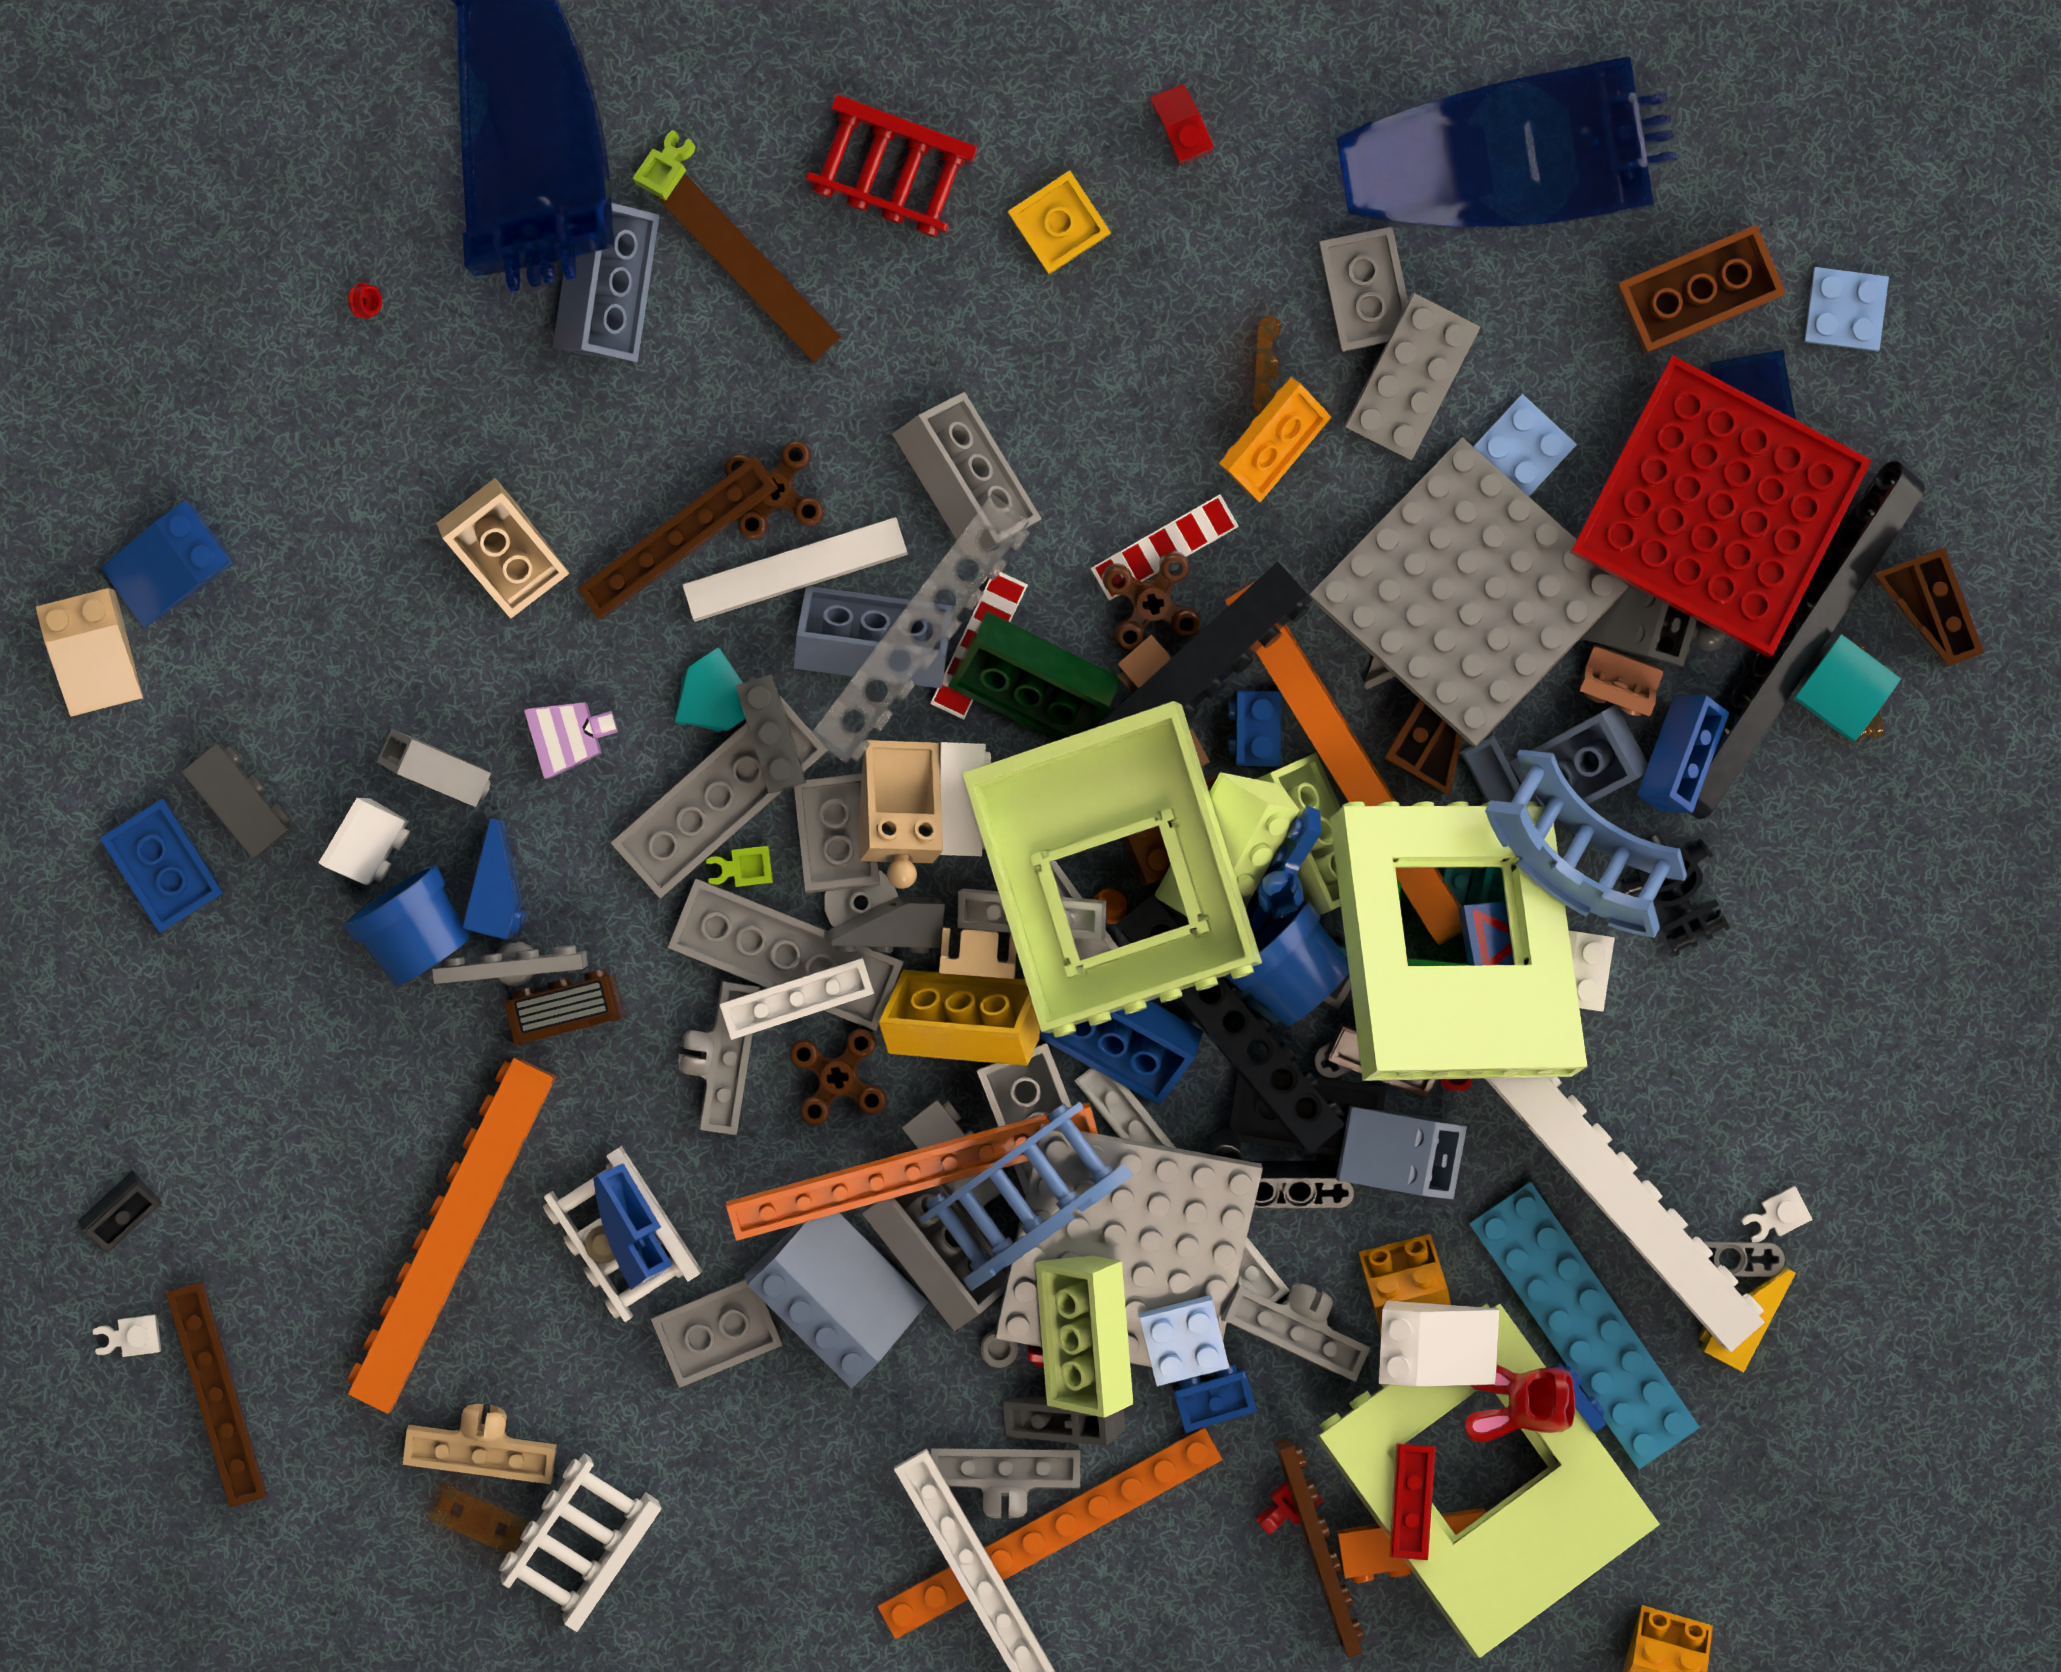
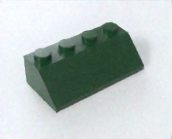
M986 611L948 687L1058 741L1096 728L1110 707L1120 679L1118 676Z

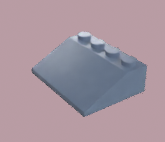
M841 1213L797 1224L744 1275L747 1285L851 1389L879 1363L928 1304V1301Z

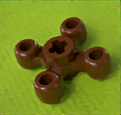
M791 441L783 447L780 465L768 473L778 486L785 487V491L779 493L781 498L778 500H773L771 495L767 496L739 518L738 530L744 538L748 540L762 538L768 528L769 516L778 509L791 511L795 515L796 520L805 527H814L822 521L824 508L821 502L812 497L800 496L793 488L794 476L798 471L806 468L811 460L810 449L804 442ZM794 449H799L803 452V457L798 462L791 461L789 457L790 452ZM744 454L730 456L725 464L726 476L733 472V467L736 463H746L750 458ZM806 506L816 508V514L811 519L803 517V509ZM750 519H757L759 521V528L754 532L746 529V524Z
M1166 552L1160 558L1157 575L1153 579L1143 582L1136 580L1131 575L1130 570L1123 564L1113 563L1105 568L1102 574L1104 587L1112 594L1127 596L1131 599L1133 605L1131 614L1126 619L1120 621L1114 628V639L1122 649L1134 650L1143 642L1146 626L1153 620L1162 619L1167 621L1173 631L1183 638L1191 637L1199 631L1201 620L1198 613L1191 607L1174 604L1170 598L1172 586L1176 582L1183 580L1189 572L1188 560L1181 552ZM1172 562H1179L1180 565L1177 570H1168ZM1115 575H1123V579L1121 582H1111L1112 578ZM1154 593L1159 600H1155V606L1148 607L1146 602L1143 601H1148L1147 595ZM1183 618H1191V623L1188 626H1180V621ZM1126 631H1135L1132 638H1123V634Z
M865 1028L853 1030L847 1038L845 1052L837 1058L823 1056L819 1052L817 1045L808 1039H800L791 1046L789 1051L791 1062L798 1068L814 1071L820 1080L818 1092L814 1096L807 1098L800 1108V1115L807 1124L811 1126L823 1124L830 1115L832 1101L839 1096L852 1097L858 1103L859 1108L868 1115L879 1114L885 1109L887 1104L885 1091L876 1085L863 1083L857 1075L858 1063L863 1058L870 1056L876 1047V1038L870 1030ZM859 1036H863L868 1040V1047L864 1050L857 1049L854 1044L855 1039ZM806 1047L810 1050L811 1057L809 1060L803 1061L798 1057L799 1048ZM839 1067L842 1073H848L849 1080L843 1081V1087H837L836 1082H829L828 1074H833L832 1068ZM870 1093L876 1094L879 1098V1104L875 1107H870L866 1104L865 1097ZM817 1104L821 1107L822 1114L820 1117L814 1118L809 1114L808 1108L810 1105Z

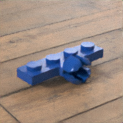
M1307 805L1300 817H1295L1287 832V838L1277 850L1246 907L1254 938L1273 909L1275 917L1283 918L1293 915L1303 903V886L1297 875L1300 866L1321 835L1320 810Z

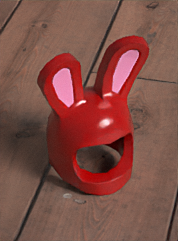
M1497 1365L1495 1384L1470 1385L1479 1391L1509 1396L1508 1407L1471 1413L1467 1417L1464 1430L1467 1437L1472 1441L1488 1442L1516 1429H1527L1543 1433L1563 1432L1573 1425L1575 1415L1574 1385L1571 1374L1564 1369L1539 1368L1524 1373H1513Z

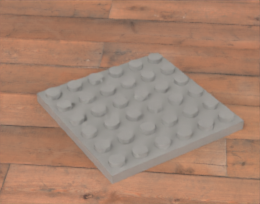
M1462 437L1309 596L1319 608L1470 745L1476 748L1627 590L1628 585L1619 578L1571 554L1570 551L1576 538Z
M1041 1124L1040 1130L1044 1128L1046 1124ZM1058 1127L1037 1142L1036 1145L1070 1192L1075 1191L1079 1196L1094 1185L1091 1177H1093L1092 1173ZM1080 1131L1105 1167L1109 1165L1112 1170H1115L1125 1163L1133 1176L1082 1213L1077 1208L1071 1211L1075 1219L1009 1266L995 1329V1339L1042 1347L1035 1263L1042 1260L1094 1255L1122 1261L1130 1363L1151 1366L1138 1313L1208 1295L1212 1296L1223 1340L1227 1323L1222 1321L1221 1318L1235 1290L1263 1170L1262 1164ZM1032 1165L1024 1200L1037 1217L1041 1215L1045 1221L1060 1210L1056 1205L1058 1200ZM1021 1220L1019 1221L1015 1241L1025 1235L1022 1229L1024 1224ZM1212 1372L1204 1374L1203 1376L1214 1377L1215 1373Z

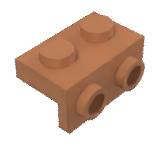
M1596 644L1592 648L1582 673L1580 691L1584 692L1585 696L1592 701L1598 703L1608 701L1617 704L1621 710L1630 715L1640 716L1644 714L1651 716L1656 704V691L1664 670L1661 667Z

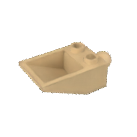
M865 740L858 822L860 861L892 862L887 870V878L891 885L899 889L908 888L915 882L917 870L913 863H933L943 851L939 743ZM883 832H893V835L889 836Z

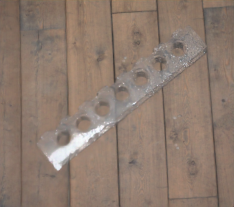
M992 494L809 736L845 763H848L851 758L858 761L870 746V743L865 739L873 728L881 731L892 717L893 713L888 709L895 699L899 698L903 701L916 685L911 678L917 670L922 668L926 671L939 653L934 648L943 637L949 641L962 623L957 620V617L966 607L971 611L984 595V592L979 589L988 577L994 581L1006 566L1007 562L1002 558L1009 548L1012 547L1017 551L1028 537L1030 532L1025 527L1029 521ZM993 530L1000 534L1002 543L997 550L986 551L981 547L980 537L984 532ZM967 560L975 562L979 567L978 576L969 582L961 580L957 575L959 564ZM945 590L952 592L956 597L955 607L948 612H942L934 605L935 596ZM918 621H927L933 626V635L926 642L916 641L912 637V627ZM896 651H904L910 656V666L903 672H895L889 666V658ZM873 681H882L887 686L888 694L881 702H872L867 698V686ZM851 711H859L865 718L864 727L856 733L848 732L843 724L845 715Z

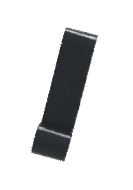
M1219 1128L1213 1131L1208 1139L1207 1154L1243 1160L1240 1136L1230 1128ZM1224 1148L1233 1150L1228 1154H1220L1219 1152H1217L1220 1149ZM1250 1161L1262 1164L1263 1170L1260 1182L1269 1183L1265 1187H1258L1254 1208H1342L1353 1200V1183L1336 1180L1339 1161ZM1296 1182L1306 1183L1303 1187L1292 1186Z

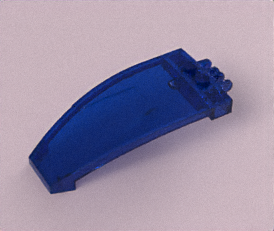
M451 0L457 7L461 147L466 232L462 233L464 266L475 277L505 272L506 283L511 292L520 290V269L525 267L527 280L531 287L541 285V275L545 284L554 283L555 261L558 260L562 262L561 267L564 277L567 280L574 279L577 272L576 256L615 247L609 165L603 126L588 70L559 0Z
M1629 56L1483 86L1405 110L1376 122L1370 121L1336 139L1348 214L1387 222L1431 227L1512 228L1563 223L1654 207L1648 166L1677 161V153L1668 151L1658 155L1646 156L1645 144L1666 142L1674 138L1673 130L1643 134L1642 129L1663 126L1672 122L1671 116L1664 114L1641 119L1639 107L1663 104V102L1668 101L1667 93L1637 97L1631 57Z

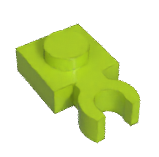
M674 130L670 131L665 137V148L662 153L652 149L632 178L636 185L665 201L686 172V169L680 162L690 158L695 151V145L690 139H687L682 147L675 148L680 137Z
M769 846L731 850L732 861H726L718 856L706 859V864L717 863L722 867L721 876L708 879L709 884H722L732 876L735 878L736 887L773 883Z

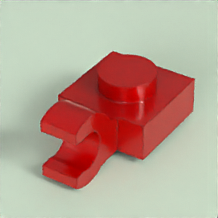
M1285 1480L1269 1495L1276 1504L1265 1509L1255 1518L1268 1535L1272 1534L1287 1518L1295 1525L1299 1523ZM1318 1494L1319 1502L1313 1503L1314 1508L1323 1501Z

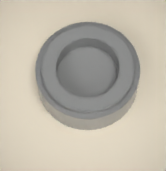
M995 1330L989 1332L981 1343V1355L985 1362L993 1367L1002 1368L1010 1365L1018 1353V1344L1016 1342L995 1339Z

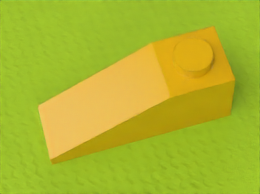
M1783 1267L1778 1274L1769 1277L1747 1293L1764 1310L1759 1316L1765 1323L1732 1352L1726 1351L1704 1326L1698 1337V1340L1703 1342L1700 1349L1744 1373L1796 1273Z

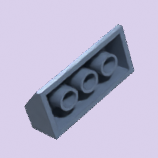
M574 200L553 348L578 354L638 362L659 214L606 201Z
M807 586L805 588L796 636L794 669L942 689L954 606Z

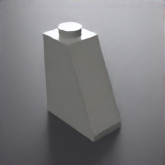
M391 728L377 760V763L398 775L474 807L477 806L479 800L485 798L490 788V772Z

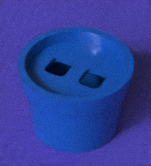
M437 864L428 866L406 878L365 905L342 924V928L355 943H362L395 986L401 985L433 967L461 947L470 938L467 929H463L464 923L444 889L446 882Z
M1308 899L1303 900V903L1293 915L1276 918L1255 937L1262 964L1253 966L1254 973L1237 979H1232L1231 974L1225 976L1240 990L1246 988L1286 1026L1294 1024L1311 1012L1349 974L1347 957L1319 923L1320 915Z

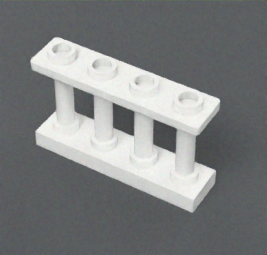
M620 1146L607 1155L610 1163L605 1165L607 1169L603 1172L624 1163L661 1226L660 1229L654 1232V1235L660 1245L664 1244L671 1255L669 1257L672 1263L670 1268L656 1278L632 1290L628 1288L619 1294L608 1277L610 1273L619 1268L616 1259L608 1263H599L590 1258L585 1249V1240L588 1233L595 1227L603 1225L601 1217L579 1231L567 1213L596 1194L593 1178L561 1199H558L553 1191L549 1192L544 1196L547 1203L543 1205V1208L554 1225L560 1222L565 1229L567 1235L563 1239L573 1255L576 1256L580 1253L588 1266L584 1268V1272L594 1287L601 1285L608 1298L604 1299V1303L615 1319L621 1316L623 1321L626 1322L634 1316L628 1306L674 1276L680 1278L684 1275L686 1280L690 1281L701 1274L702 1269L623 1147Z
M585 1453L579 1461L573 1459L563 1474L564 1483L558 1491L552 1490L542 1504L544 1512L537 1522L531 1521L526 1526L520 1538L523 1541L516 1553L512 1551L508 1553L499 1568V1571L502 1572L500 1575L502 1585L510 1588L515 1579L519 1578L562 1606L561 1610L564 1611L562 1613L564 1624L578 1632L662 1509L659 1501L647 1492L644 1493L640 1500L637 1498L632 1500L591 1474L589 1471L593 1467L591 1457ZM580 1485L625 1513L624 1517L627 1520L619 1531L616 1529L613 1531L609 1530L568 1503ZM559 1516L604 1544L603 1548L606 1550L598 1562L596 1560L590 1562L547 1534ZM537 1547L545 1550L583 1575L582 1579L585 1581L577 1593L575 1591L569 1593L526 1565Z

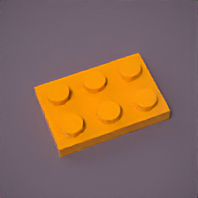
M1290 377L1285 385L1275 393L1274 398L1259 416L1253 419L1249 428L1239 440L1228 449L1219 464L1250 496L1260 503L1331 419V416L1301 383Z

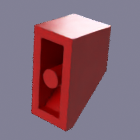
M1184 83L1149 98L1178 167L1213 153L1214 145L1200 112Z

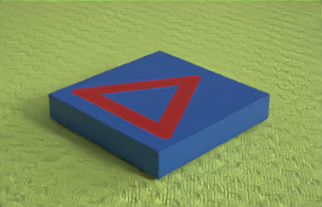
M1506 901L1459 907L1458 911L1469 966L1514 965ZM1529 958L1524 960V965L1528 964Z

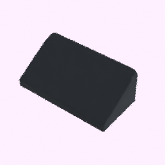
M132 1170L78 1220L82 1231L106 1253H109L162 1202Z

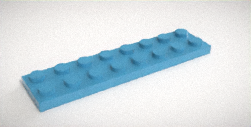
M1531 1181L1469 1222V1225L1564 1363L1577 1373L1582 1381L1580 1386L1588 1397L1593 1396L1605 1411L1602 1418L1638 1470L1700 1428Z

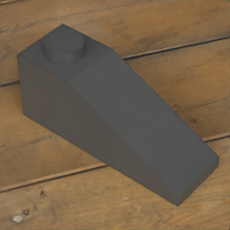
M1046 1396L1012 1398L1003 1401L1006 1437L1107 1446L1126 1431L1124 1409L1103 1418L1047 1406Z

